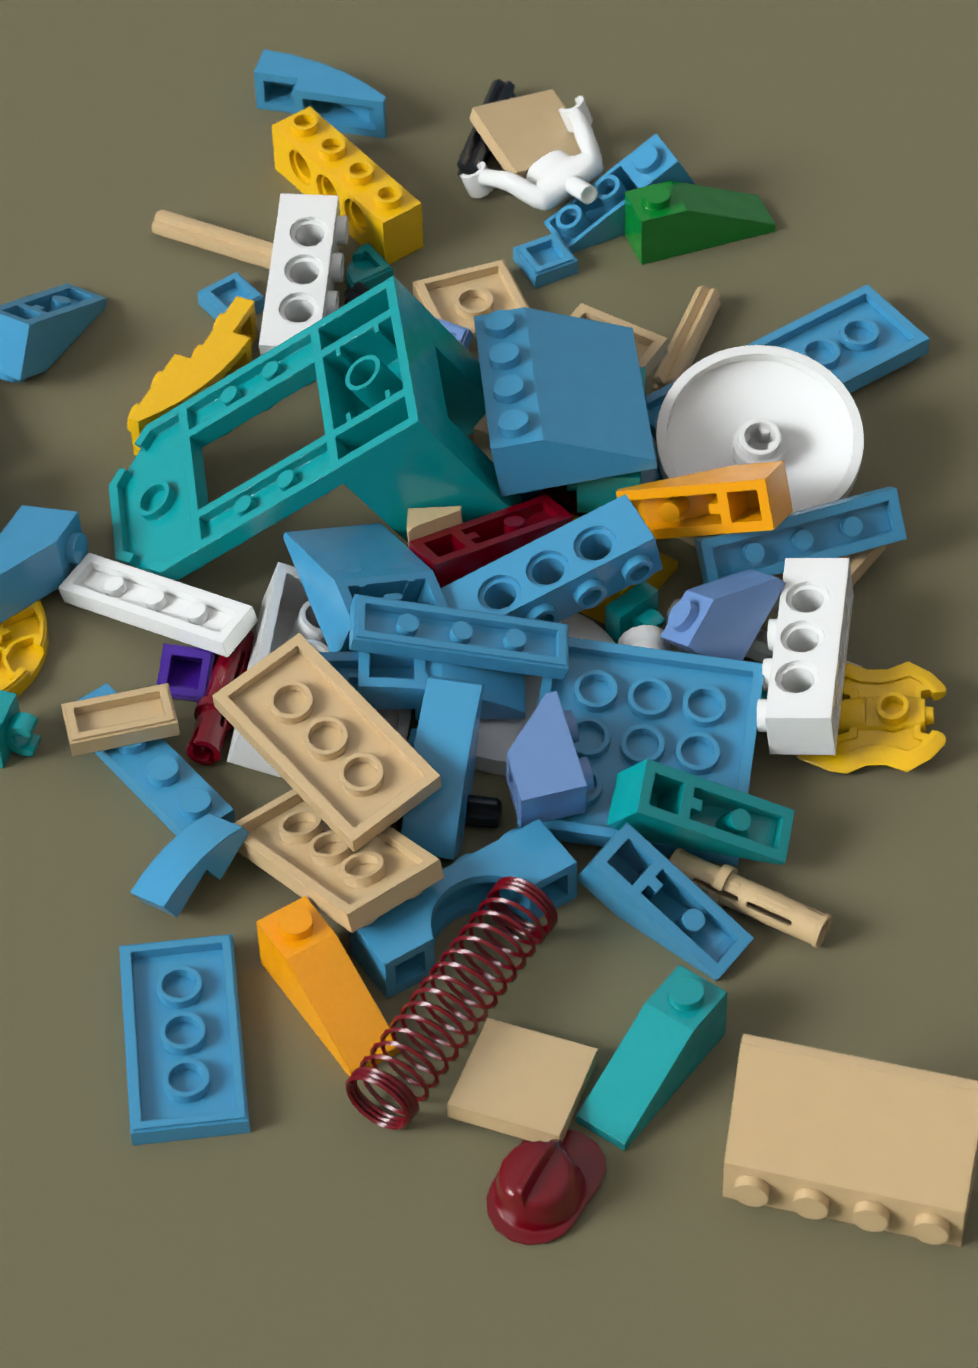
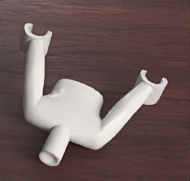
M583 96L575 98L576 106L569 109L560 108L558 110L568 132H574L581 154L572 156L561 150L549 152L533 163L527 172L526 179L513 172L490 170L484 161L477 164L479 170L471 175L463 173L460 175L471 198H481L488 195L496 187L511 193L524 203L542 211L550 210L573 196L585 204L595 201L597 189L590 183L602 173L604 168L599 145L591 127L593 118Z

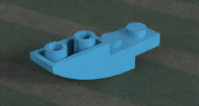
M360 651L319 652L374 709H415L416 720H419L427 679L429 676L484 683L480 719H526L525 674Z

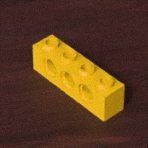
M309 106L271 125L275 169L303 194L339 196L340 215L348 216L349 235L361 246L369 243L389 265L424 247L422 203Z

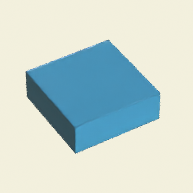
M556 232L513 248V261L535 289L578 274V260Z
M238 272L197 292L198 304L214 320H216L220 313L226 312L236 296L253 300L256 314L264 311L265 297Z

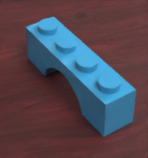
M540 819L520 829L516 828L508 831L499 840L474 853L462 855L452 865L442 869L445 878L423 890L420 895L406 900L381 915L372 924L361 927L353 933L349 931L351 955L387 999L430 976V970L435 964L434 945L441 932L454 920L477 912L478 906L483 900L487 899V894L499 878L512 876L535 884L552 900L555 909L577 898V861ZM510 889L500 890L501 898L521 904L537 918L544 915L540 908L525 895ZM506 904L517 916L529 922L533 921L526 913L512 905ZM486 905L483 910H489L488 906Z

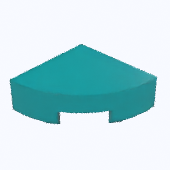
M366 243L352 254V260L346 270V288L353 287L357 282H361L372 289L394 276V270L369 243Z

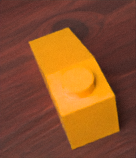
M784 461L732 465L620 488L616 491L617 498L625 494L627 495L655 537V540L775 530L793 512Z
M304 896L256 921L261 964L350 1077L356 1068H360V1062L363 1058L370 1055V1049L373 1045L380 1042L382 1033L386 1029H390L336 933L308 898ZM391 1034L387 1036L385 1041H393ZM385 1045L389 1056L393 1057L400 1053L396 1046ZM381 1047L378 1048L375 1054L383 1055ZM375 1059L377 1065L385 1061V1059ZM368 1061L365 1067L372 1068L371 1061Z

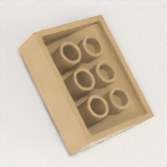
M743 1034L724 1160L723 1197L735 1199L751 1207L768 1206L796 1212L808 1219L825 1218L854 1224L870 1232L887 1231L916 1237L927 1244L939 1245L944 1243L961 1247L978 1157L977 1080Z

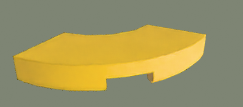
M40 600L0 623V690L16 693L17 697L35 680L48 652V626Z

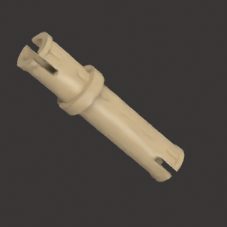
M681 847L676 849L669 859L671 863L721 908L726 906L767 926L811 944L816 949L822 945L832 923L831 914L818 911L780 892L738 875V870L734 866L724 864L722 867L686 852Z

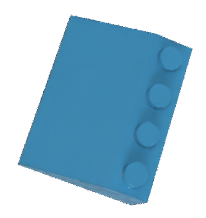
M526 307L497 310L489 314L474 316L490 448L501 497L657 468L633 328Z

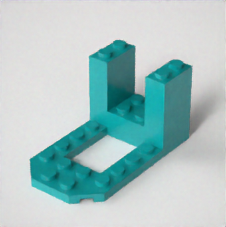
M394 276L388 278L144 427L134 443L140 448V451L128 470L119 468L109 484L115 559L122 564L178 581L232 548L243 544L246 540L273 524L284 520L314 500L327 495L342 484L347 486L406 542H408V508L461 506L462 523L522 503L520 493L501 497L494 462L467 437L473 433L475 425L486 414L479 361ZM317 380L325 435L209 503L202 448L221 436L229 434L236 427L261 412L271 409L276 403Z

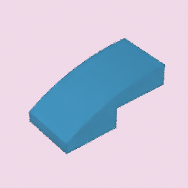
M208 813L180 832L165 846L140 876L130 893L143 903L178 917L204 873L221 880L249 832L242 826Z

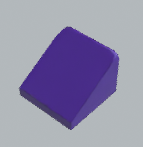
M163 643L157 685L168 683L172 699L198 702L206 694L219 654L196 647Z

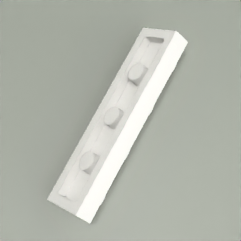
M88 553L58 587L65 603L225 657L230 656L258 622L251 605L92 553Z

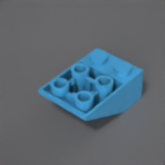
M382 523L285 532L283 535L287 549L330 652L353 651L349 650L350 605L354 594L449 607L433 570Z

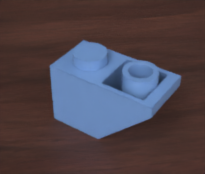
M557 691L545 694L507 752L506 781L520 827H524L537 819H540L543 823L586 813L587 791L594 789V779L589 760L586 756L578 758L574 743L579 742L575 716L571 709L563 711Z

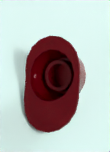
M570 1129L567 1130L563 1142L557 1138L551 1139L549 1142L524 1140L517 1147L513 1148L502 1160L499 1171L493 1179L486 1197L487 1214L496 1231L510 1241L528 1246L547 1244L563 1236L574 1225L601 1186L606 1174L603 1152L597 1143L585 1134Z

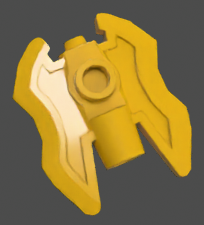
M909 661L889 669H865L852 663H846L836 755H796V757L801 761L824 770L848 774L864 766L887 765L908 772L932 759L946 743L945 735L939 731L932 730L930 734L925 733L926 726L934 724V707L926 706L925 699L931 697L933 701L944 698L947 693L946 687L933 673Z

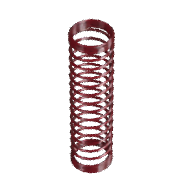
M512 876L499 878L487 894V899L483 900L478 906V912L471 915L468 924L464 925L459 931V937L453 939L449 945V950L444 951L439 958V963L434 964L431 968L430 976L422 980L420 989L413 992L410 996V1002L405 1003L400 1010V1015L395 1016L391 1021L390 1029H386L382 1033L380 1042L373 1045L370 1049V1055L363 1058L360 1062V1068H356L345 1082L346 1093L352 1105L368 1120L383 1128L392 1130L405 1129L419 1111L418 1102L426 1101L429 1098L428 1088L437 1087L439 1084L438 1075L446 1074L449 1071L448 1062L456 1061L459 1057L458 1048H465L468 1045V1035L476 1034L479 1030L478 1022L485 1021L488 1017V1009L495 1008L498 1004L497 996L504 995L508 990L507 983H512L517 978L516 970H522L526 966V958L532 957L536 952L535 945L542 944L545 936H548L557 924L558 918L555 906L543 890L522 878ZM510 889L525 895L544 913L547 925L542 926L539 919L521 904L501 898L500 890ZM506 904L512 905L526 913L536 925L521 919ZM487 905L489 910H483V909H484L485 906ZM482 915H491L499 928L484 924ZM478 917L480 923H473ZM506 926H508V927H509L510 929H512L513 931H515V932H517V933H519V934H521V935H523V936H526V937L528 938V940L523 939V938L519 937L518 935L512 933ZM481 927L490 941L476 937L473 928ZM467 930L469 931L470 936H464ZM489 930L506 938L517 948L518 952L502 945L492 936ZM472 940L484 956L465 949L463 941ZM515 940L519 941L520 943L531 945L530 951L528 953H524L520 944L517 943ZM458 942L461 949L454 948ZM480 943L498 952L509 965L493 958L483 949ZM454 953H463L470 965L477 971L456 962ZM506 953L520 957L522 962L519 966H515ZM448 955L451 959V962L445 961ZM470 956L487 964L498 974L499 978L484 971ZM444 966H453L466 983L446 975ZM497 966L511 970V977L505 979ZM438 969H440L442 975H438L435 973ZM461 969L479 978L489 990L475 984ZM485 977L502 983V989L496 992L492 984ZM434 979H444L452 992L459 998L451 993L437 989ZM429 981L432 988L425 987ZM452 982L469 991L479 1003L463 995L455 988ZM474 989L483 994L493 996L491 1004L486 1005L482 997ZM425 992L435 993L440 1002L452 1013L441 1006L427 1002ZM420 994L422 1001H415ZM443 996L448 997L455 1003L459 1004L469 1014V1016L456 1010L443 998ZM463 1001L473 1007L483 1009V1015L476 1018L473 1011ZM415 1005L425 1006L431 1016L442 1026L454 1033L464 1035L463 1042L456 1044L453 1037L443 1027L430 1019L418 1015ZM410 1007L412 1014H405ZM433 1009L450 1018L459 1029L445 1022ZM453 1014L473 1022L474 1027L470 1031H466L463 1024ZM405 1019H415L422 1030L432 1039L444 1046L454 1048L452 1057H446L442 1049L428 1037L409 1029ZM399 1020L403 1028L395 1027ZM424 1023L429 1024L442 1033L449 1042L434 1034ZM395 1032H405L412 1043L422 1052L434 1059L443 1061L444 1068L437 1071L423 1054L408 1045L398 1042ZM391 1034L393 1041H385V1039ZM415 1037L429 1044L439 1055L424 1047ZM385 1045L396 1046L402 1056L413 1066L434 1075L435 1080L432 1084H426L422 1076L411 1066L389 1056ZM379 1047H381L383 1055L375 1054ZM405 1050L420 1058L429 1068L415 1061ZM375 1059H385L403 1079L415 1086L424 1088V1095L417 1098L404 1082L392 1074L378 1069ZM368 1061H371L373 1068L365 1067ZM395 1064L409 1071L418 1081L406 1075ZM357 1080H363L365 1087L383 1106L405 1117L392 1115L373 1104L360 1090ZM370 1083L390 1094L402 1109L385 1101L376 1093Z

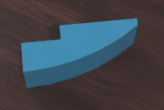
M263 50L254 70L258 109L295 114L310 106L341 133L386 138L388 133L386 97L363 81L323 63L292 54Z
M429 676L423 697L414 749L441 776L442 787L403 816L401 834L436 857L454 859L462 850L468 795L472 792L484 683Z

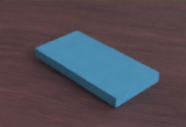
M233 934L119 946L132 1146L251 1133Z

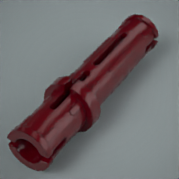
M251 630L229 657L218 655L206 694L197 702L194 711L195 728L186 749L187 755L196 763L212 765L214 761L218 762L220 760L227 731H230L233 726L215 708L212 695L247 671L255 636Z

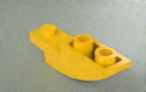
M236 296L226 312L218 315L212 332L203 345L199 344L195 348L191 358L174 354L164 370L158 371L155 374L150 390L140 404L136 403L132 407L128 416L127 429L131 432L134 455H137L140 451V448L134 443L147 424L253 361L251 346L258 338L255 303L253 300Z

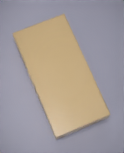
M168 683L61 704L72 757L180 735L178 719Z

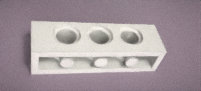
M283 193L280 195L259 340L260 356L339 309V292L333 290L334 282L343 281L344 254L338 252L339 245H347L349 237L348 216L340 215L339 196Z
M785 558L782 581L786 584L773 605L774 612H778V618L769 619L768 649L773 651V656L763 660V690L768 691L767 699H758L757 729L758 732H767L770 754L836 755L854 597L850 558Z

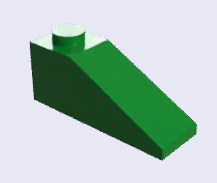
M666 181L625 191V237L641 265L772 233L776 230L775 222L760 197L755 194L677 181Z

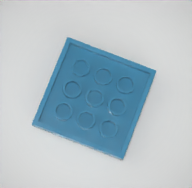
M568 637L569 670L564 680L542 677L537 706L546 693L557 691L563 711L570 709L573 711L579 733V742L574 743L578 758L586 756L589 760L594 779V789L587 791L586 813L543 822L558 841L603 847L619 831L607 826L616 775L646 759L748 794L757 731L758 699H761L764 675H762L763 663ZM518 820V822H517V828L520 829V828H522V827H520L519 820ZM647 840L665 856H672L674 851L679 848ZM683 848L686 852L708 862L737 866L739 864L738 857Z

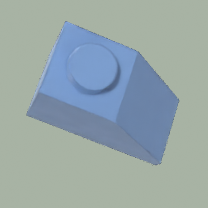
M748 569L688 589L681 600L671 609L668 623L660 637L684 653L743 661L786 583L777 577Z

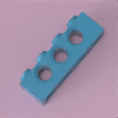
M625 494L442 587L441 590L448 606L451 608L558 623L584 609H590L599 605L605 598L630 585L644 582L652 574L662 570L663 567L655 537Z

